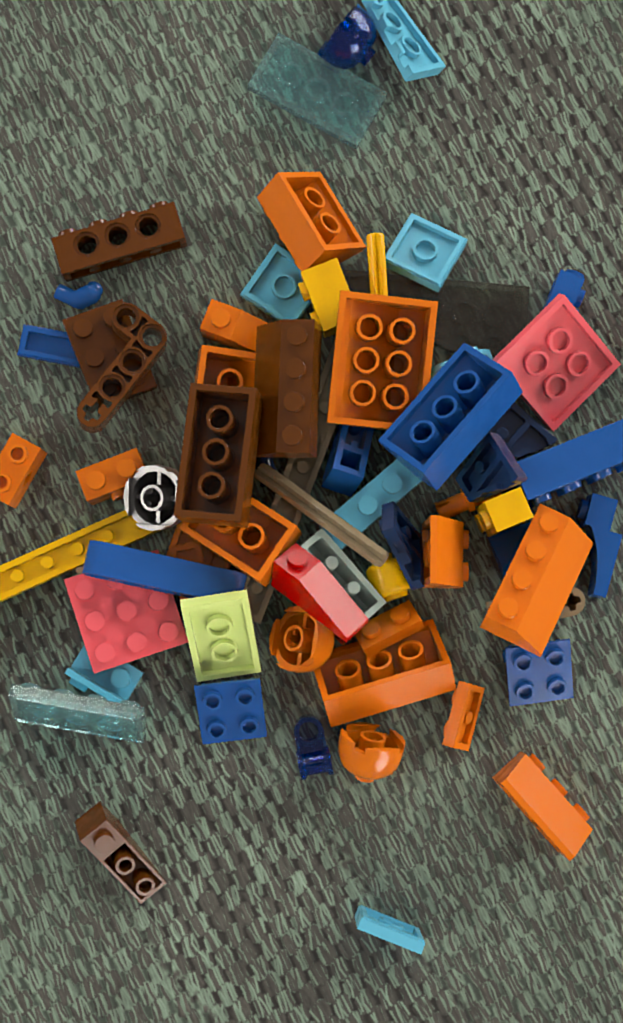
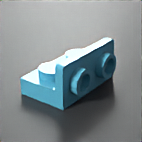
M85 645L72 666L65 671V674L71 677L69 681L71 685L83 692H86L88 688L99 694L97 697L99 702L112 709L116 705L119 707L125 706L145 673L130 663H125L94 674Z

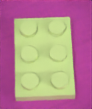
M247 589L180 600L197 682L261 672L260 657Z

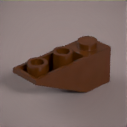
M101 801L74 822L81 843L140 904L167 883L119 820Z

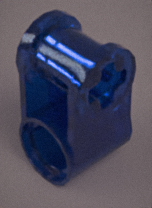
M312 714L300 716L294 725V736L301 781L306 780L307 776L325 772L328 775L334 774L329 747L326 745L321 721ZM312 722L318 727V732L313 738L306 739L300 735L299 729L303 723Z

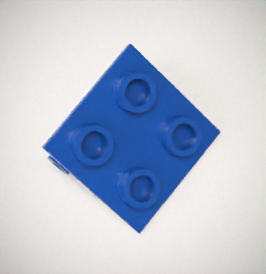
M570 639L548 641L541 657L519 646L509 645L502 650L503 662H506L510 707L574 698Z
M260 677L194 685L202 744L267 737Z

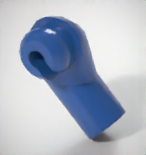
M91 281L77 290L59 284L54 293V298L76 309L83 310L100 300L103 288L95 281Z

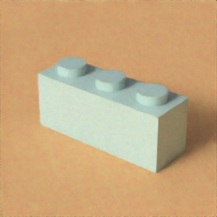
M323 528L301 545L302 548L324 564L368 619L387 603Z

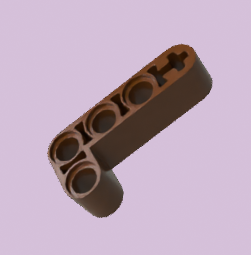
M123 302L114 307L111 316L114 333L125 341L127 345L77 408L79 424L86 432L97 433L105 428L166 349L167 333L164 327L132 303ZM124 315H129L135 319L134 324L128 327L121 326L117 321ZM153 334L158 336L161 342L157 346H148L143 341L147 335ZM130 359H136L141 363L140 369L134 372L126 370L123 365ZM109 384H116L122 389L120 394L115 397L107 396L103 390ZM96 398H99V400L102 403L101 407L98 409L99 419L96 420L92 418L89 421H87L86 412H95V410L99 407L98 399Z

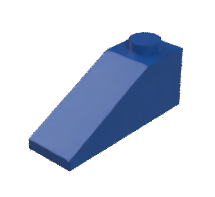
M338 424L327 459L321 487L352 497L364 478L374 429Z

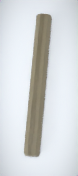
M265 463L259 465L254 473L257 480L373 565L381 567L386 562L389 553L271 466Z

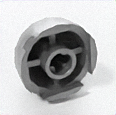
M159 464L142 466L136 471L138 472L135 473L133 478H129L125 484L123 499L127 514L133 516L137 522L135 524L139 528L149 531L169 529L180 523L181 521L174 516L179 472L174 468Z

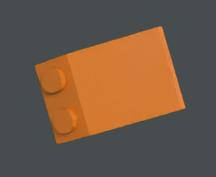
M251 497L248 528L183 522L179 527L187 535L264 587H267L272 580L273 561L295 544L302 535L297 525Z
M430 515L422 523L424 587L422 588L460 589L463 587V582H468L469 563L463 562V549L469 548V530H464V522L439 515Z

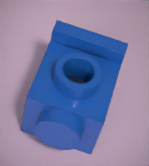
M561 269L555 277L543 309L558 294L565 295L575 308H579L586 292L581 289L585 280L584 275L575 270L567 269L564 271Z

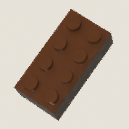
M190 383L174 516L180 521L248 528L263 406V396L257 388Z

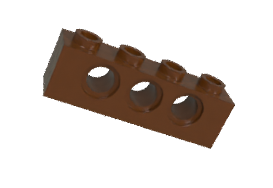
M160 201L152 204L149 207L150 209L144 211L130 210L120 214L119 218L114 220L100 219L91 222L87 228L80 230L70 228L59 232L58 236L51 238L61 273L66 282L186 247L187 243L175 203ZM148 225L158 227L156 233L151 236L143 235L142 230ZM117 234L127 236L126 241L121 245L111 243L113 237ZM85 244H96V249L92 253H81V249Z

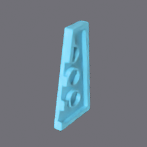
M361 0L405 82L438 75L446 67L398 0Z

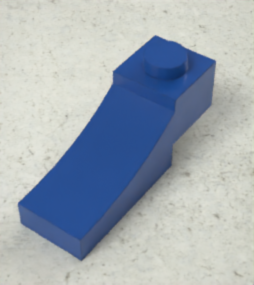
M592 493L586 497V500L581 499L576 517L581 519L579 527L585 528L587 536L593 542L590 550L591 574L587 595L601 599L606 598L622 535L610 531L618 500Z

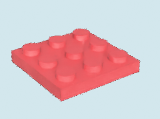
M558 294L492 359L513 373L523 391L520 397L547 429L553 432L621 365L563 294Z
M158 549L151 551L152 553L160 554ZM84 574L64 579L94 674L188 643L172 594L94 578Z

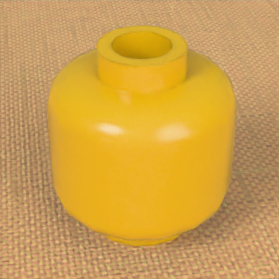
M389 553L388 559L381 567L375 565L368 567L366 570L368 581L386 602L408 596L407 590L410 589V586L396 558H393L392 553Z

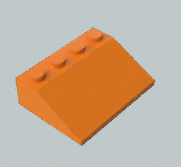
M340 290L326 423L388 430L430 382L438 301Z

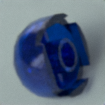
M357 4L336 27L329 41L327 42L326 40L317 55L329 65L341 70L352 69L358 63L365 66L376 53L372 48L377 39V28L374 20L366 10Z

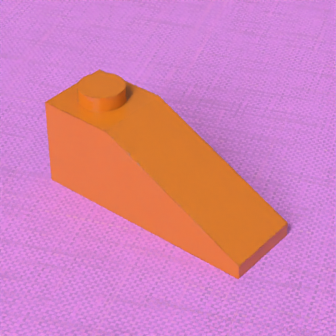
M211 299L200 330L202 337L237 350L256 353L257 327L268 323L241 309Z

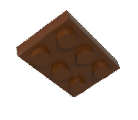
M123 299L62 320L89 391L127 345L125 341L114 333L111 320L114 307L123 303ZM129 315L121 316L117 321L124 327L132 325ZM130 359L123 366L126 370L134 372L140 369L141 363L136 359ZM151 370L128 399L157 389V384ZM109 384L103 390L109 397H115L122 391L116 384ZM96 398V399H98V404H99V407L97 408V411H98V409L101 407L102 403H101V401L99 400V398Z

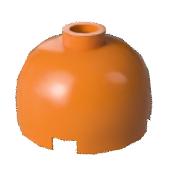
M298 605L288 607L284 610L287 613L284 614L282 619L277 618L272 625L269 636L271 655L276 656L279 662L276 664L287 671L296 673L314 671L324 665L332 655L334 633Z
M367 722L349 723L346 725V730L342 728L340 731L338 753L341 763L361 782L371 783L374 780L385 778L393 774L400 764L406 744L403 736L390 729L389 734L374 731L380 726Z

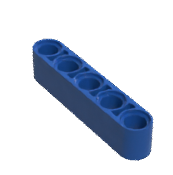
M95 540L89 541L82 574L186 598L244 590L247 575L241 572Z

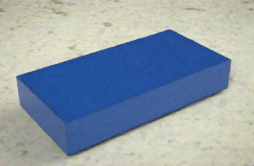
M23 325L17 353L19 357L80 368L66 332Z

